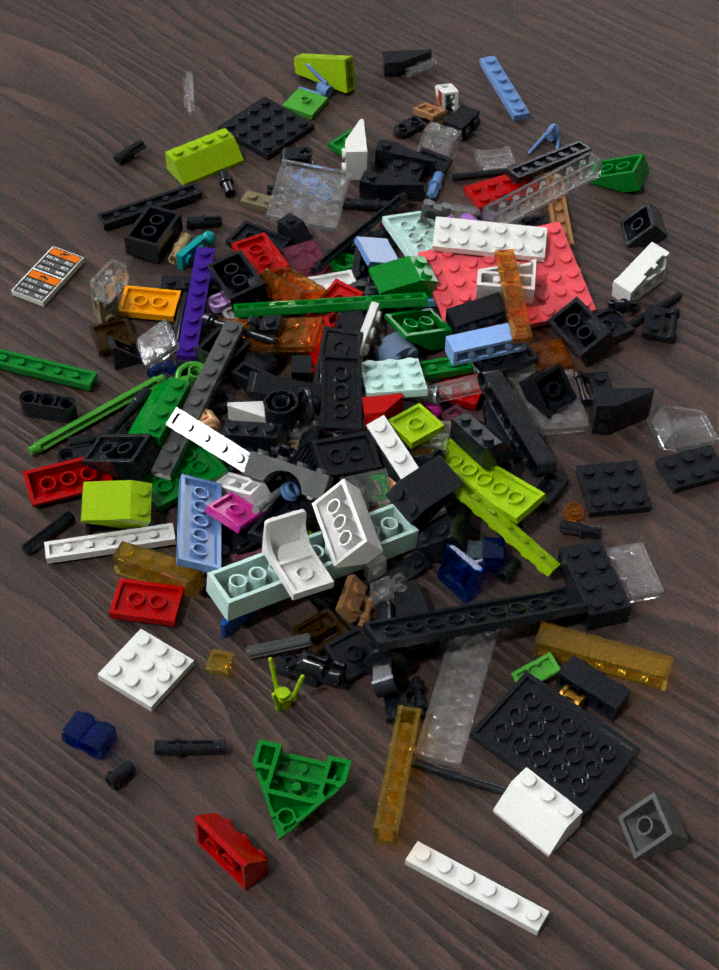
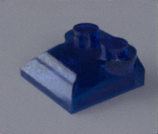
M450 543L447 544L437 578L466 604L471 602L480 592L487 567L481 558H470Z

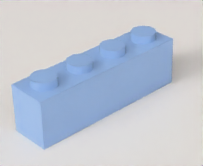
M520 320L446 336L445 352L452 366L524 351L527 349L528 335Z

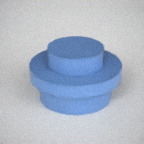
M285 482L280 487L281 495L285 500L294 502L298 499L300 490L294 482Z

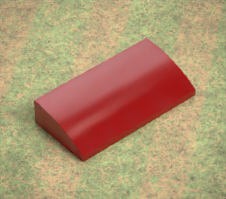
M84 457L22 471L32 507L80 496L83 494L84 482L113 481L112 476L83 465L81 461Z

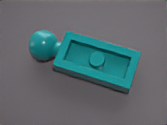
M205 231L176 254L177 268L184 271L188 266L192 265L195 260L197 247H206V245L214 244L216 241L215 234L212 231Z

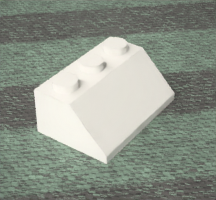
M526 767L511 781L495 806L493 813L550 857L580 826L583 811Z

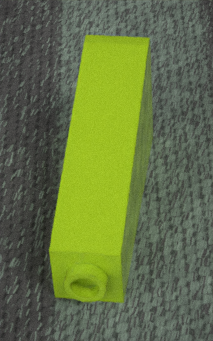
M302 53L294 57L295 74L319 83L320 80L306 66V63H309L329 82L328 84L333 89L343 93L356 89L353 56Z

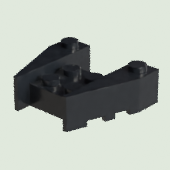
M380 139L375 149V166L386 168L384 174L364 171L359 181V198L393 200L396 195L405 192L408 195L407 199H410V201H424L425 183H422L424 177L433 178L436 160L399 143Z

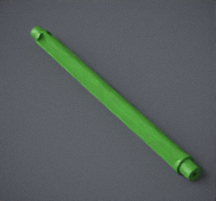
M160 374L157 377H152L34 442V445L27 448L31 456L42 453L69 436L126 406L143 387L146 386L152 391L154 386L166 380L165 376Z

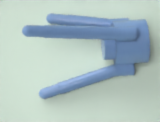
M306 63L310 71L320 80L319 83L313 81L317 84V92L303 87L298 88L330 97L333 87L309 63Z
M555 123L551 124L542 137L528 151V154H531L544 139L550 142L556 141L555 149H558L562 139L559 136L561 133L560 127Z

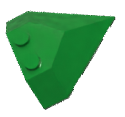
M259 739L253 757V765L279 841L346 785L352 760L328 755L327 762L285 753L283 752L282 744Z

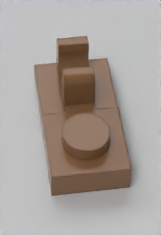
M427 102L413 108V114L423 119H428L430 125L436 124L437 128L443 125L442 117L447 113L445 109Z

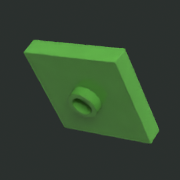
M298 88L282 106L301 117L312 120L328 103V97Z

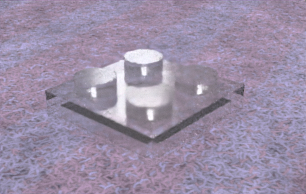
M166 319L135 339L143 363L148 369H151L180 349L170 322Z

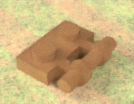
M355 574L347 576L335 610L348 623L357 621V627L361 625L363 628L362 623L371 621L370 614L375 609L377 594L369 592L367 596L365 594L367 586Z

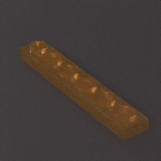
M514 249L495 250L494 257L512 344L532 342L533 337Z

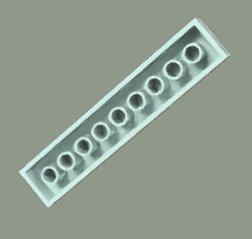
M393 504L369 512L383 549L381 554L386 559L416 548L419 530L411 525ZM322 531L308 535L313 550L332 579L343 577L364 568V564L335 568ZM263 552L207 573L206 591L227 621L290 597Z

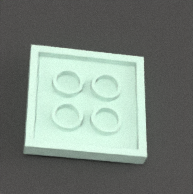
M409 357L400 360L386 359L385 361L368 360L362 362V383L366 397L399 393L403 394V398L427 396L428 389L418 358Z

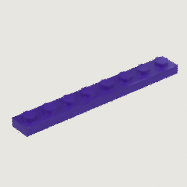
M197 247L177 350V360L196 361L195 349L200 345L203 328L201 320L206 311L211 283L207 265L215 260V248Z

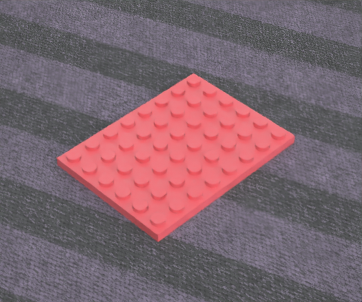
M560 222L536 226L547 228L544 262L536 261L533 303L505 301L509 309L507 321L514 322L520 320L524 329L549 324L547 320L576 297L593 313H596V307ZM432 249L418 252V256L426 257L438 280L432 297L438 314L444 321L446 309L476 299L478 269L500 265L507 267L517 262L520 264L531 262L528 260L432 251Z

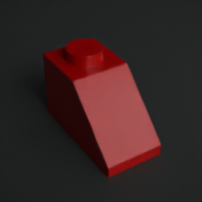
M403 394L362 397L365 429H368L367 424L383 415L388 420L403 412Z

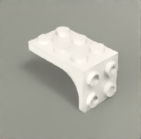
M304 509L272 517L264 522L262 552L292 600L315 594L334 586V580L313 550L306 531L307 513Z

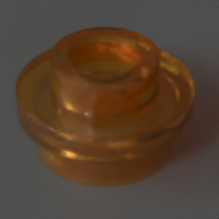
M570 502L564 507L563 516L568 521L578 522L583 518L584 510L579 503Z

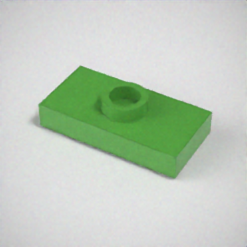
M551 652L515 670L511 673V677L516 683L527 671L545 683L556 677L561 668Z

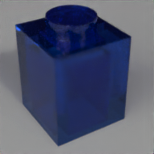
M483 537L481 571L498 572L499 568L503 567L504 538Z

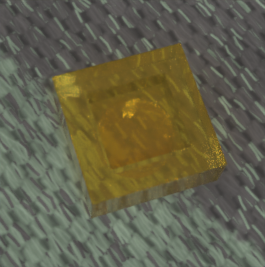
M211 649L205 666L206 672L228 676L234 660V653Z

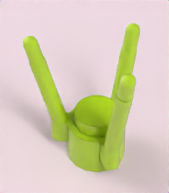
M269 657L268 661L274 685V692L271 696L274 701L275 710H287L292 706V701H297V695L305 675L302 674L293 692L287 687H280L273 658Z

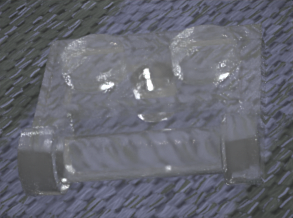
M509 146L491 150L475 149V159L478 161L481 171L510 168L516 164Z

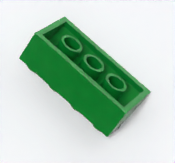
M170 377L154 386L128 434H151L159 451H161L172 429L166 423L176 407L182 409L191 391V381Z

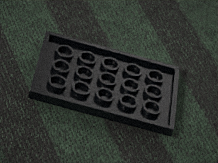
M527 671L469 734L470 739L518 773H521L526 767L581 809L583 811V819L640 753L638 746Z

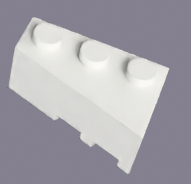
M651 242L622 274L614 280L611 296L618 300L626 298L629 301H637L664 281L670 252Z
M537 259L524 264L519 262L513 263L512 266L507 267L500 265L478 269L475 298L478 299L500 292L504 301L533 303Z

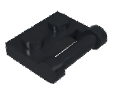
M647 304L641 337L674 344L677 338L675 332L677 319L680 318V310ZM665 318L670 319L667 334L662 333Z
M577 371L572 375L573 381L578 387L581 397L579 400L582 407H590L592 397L587 393L585 383L589 384L591 394H593V389L612 388L607 371L595 373Z

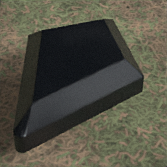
M546 215L519 217L518 225L541 226Z

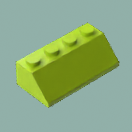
M226 128L165 152L167 169L183 186L221 172V169L228 170L244 163L234 136Z

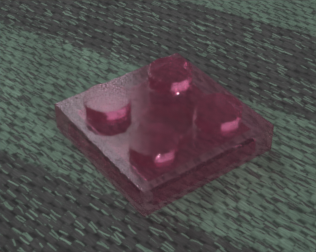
M315 239L281 249V254L290 264V272L295 281L329 271L330 269L328 264L317 274L311 272L310 268L314 263L324 256Z

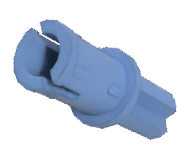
M441 171L434 172L432 180L428 183L429 188L426 196L431 200L432 198L435 199L438 192L442 189L444 174Z

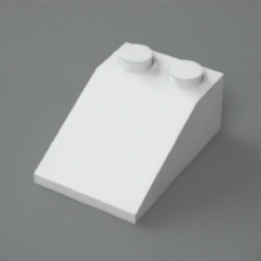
M364 119L358 121L345 140V148H342V159H345V162L342 163V173H345L346 180H360L364 171H367V144Z

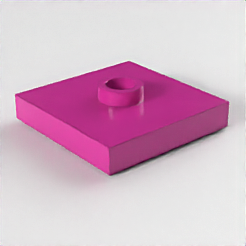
M232 491L207 505L205 513L236 533H240L250 527L264 515L263 511L254 514L252 512L254 505Z

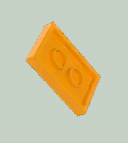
M125 285L118 307L119 316L174 322L181 298V291Z

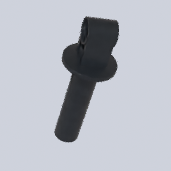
M381 601L376 605L375 621L395 617V605L392 602ZM376 649L370 652L365 658L364 666L366 672L373 677L372 688L376 697L382 698L400 692V676L407 671V657L397 649H392L389 652H379Z

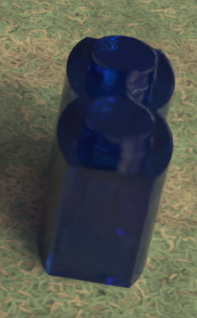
M76 711L61 730V738L70 747L82 750L87 755L102 760L117 740V732L111 723L95 720V717L88 712Z

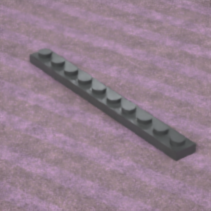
M225 321L181 409L195 419L200 420L203 411L207 408L245 331V323ZM171 429L151 469L152 476L172 480L191 440Z

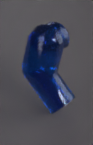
M167 360L155 364L146 373L149 378H152L165 369L167 373L171 374L177 367L173 364V361Z

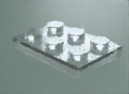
M643 542L605 549L630 603L664 596L665 591Z

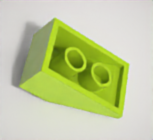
M135 480L84 482L81 522L121 529L147 527L151 522L152 483Z

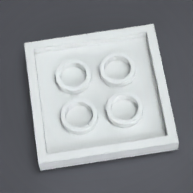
M140 629L97 675L98 680L153 712L194 667V660Z

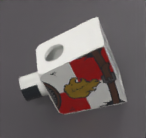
M451 83L435 86V106L445 109L447 112L442 117L443 122L458 109L459 91Z

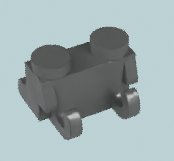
M425 199L422 204L419 223L427 222L428 218L436 219V216L448 217L451 215L452 205L447 202L435 204L433 200Z

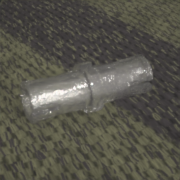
M435 57L423 62L419 61L416 65L407 67L405 69L407 72L405 73L408 78L418 74H425L428 70L436 68L438 62Z

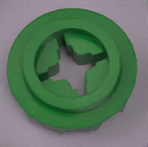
M342 253L330 263V268H332L333 272L352 270L354 255Z

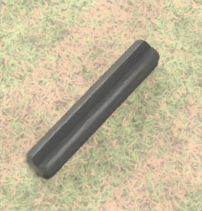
M309 633L254 644L246 647V654L249 659L308 647L312 645V638Z

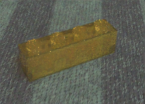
M121 541L113 555L115 573L140 581L184 586L185 595L195 597L203 582L202 571L176 565V557Z

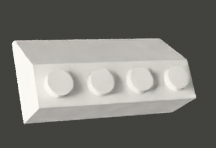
M342 479L312 503L335 568L367 564L383 552L359 488Z

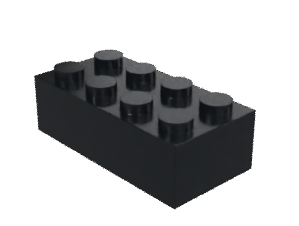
M601 540L559 548L557 561L561 564L559 570L566 586L570 587L588 604L587 613L579 614L586 631L627 623L632 606Z

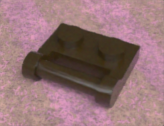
M329 608L322 610L292 628L294 636L309 633L312 638V645L304 648L320 656L324 653L322 646L325 643L349 631ZM335 630L338 632V634L318 646L313 644Z

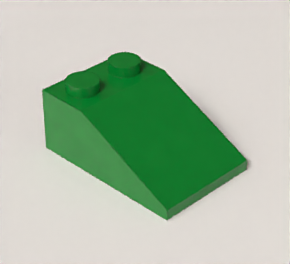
M644 153L599 160L593 165L586 178V182L620 192H637L641 190L650 173V169Z
M406 256L370 267L368 270L380 295L426 292L428 299H430L438 283L426 257Z
M432 308L384 315V318L406 340L428 350L444 349L446 336H450L452 328Z

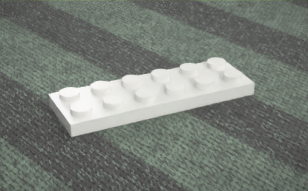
M436 216L432 251L528 261L537 259L538 262H544L547 228Z

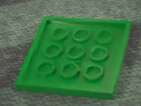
M190 441L172 480L152 476V465L144 479L138 481L152 483L151 505L158 512H161L178 503L181 474L216 482L228 473V469L215 455Z

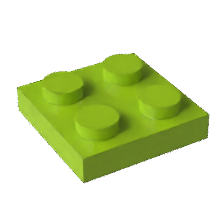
M420 403L388 419L398 437L411 449L445 431V425Z

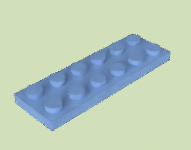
M181 474L178 495L176 565L207 573L221 568V522L205 513L207 505L222 497L221 483Z

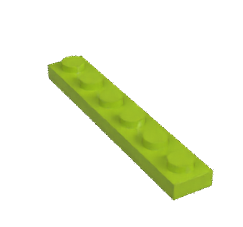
M463 481L466 485L456 494V498L460 502L465 503L476 516L482 518L490 529L498 532L506 543L515 547L523 558L532 562L539 572L549 577L559 568L561 564L501 513L467 481Z

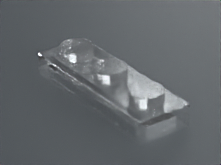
M187 71L186 78H183L184 109H188V116L195 115L193 71Z

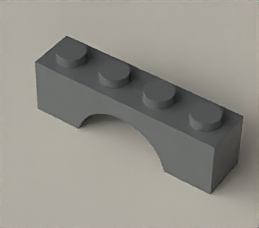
M258 449V452L250 451L243 473L245 476L269 482L272 477L279 473L290 472L298 479L301 485V493L318 499L331 489L334 477L328 476L329 471L317 468L316 471L308 469V464L299 461L294 465L289 463V458L280 455L277 456V459L269 457L271 452Z

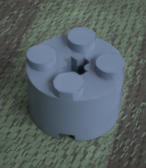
M399 332L386 336L381 340L383 344L380 348L376 346L373 352L375 361H385L386 359L400 360L409 357L415 359L418 357V349Z

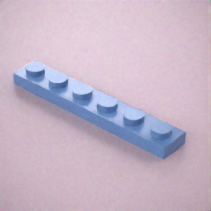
M495 56L480 58L479 64L513 121L528 119L530 112Z

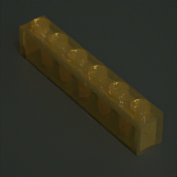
M541 621L533 650V655L538 657L551 652L556 662L563 664L574 655L579 659L585 660L598 671L604 672L607 676L662 691L666 690L674 657L664 653L646 650L642 647H635L620 641L609 640L598 635L583 633L576 629H569Z
M398 705L374 823L373 843L391 846L398 845L420 729L421 708Z

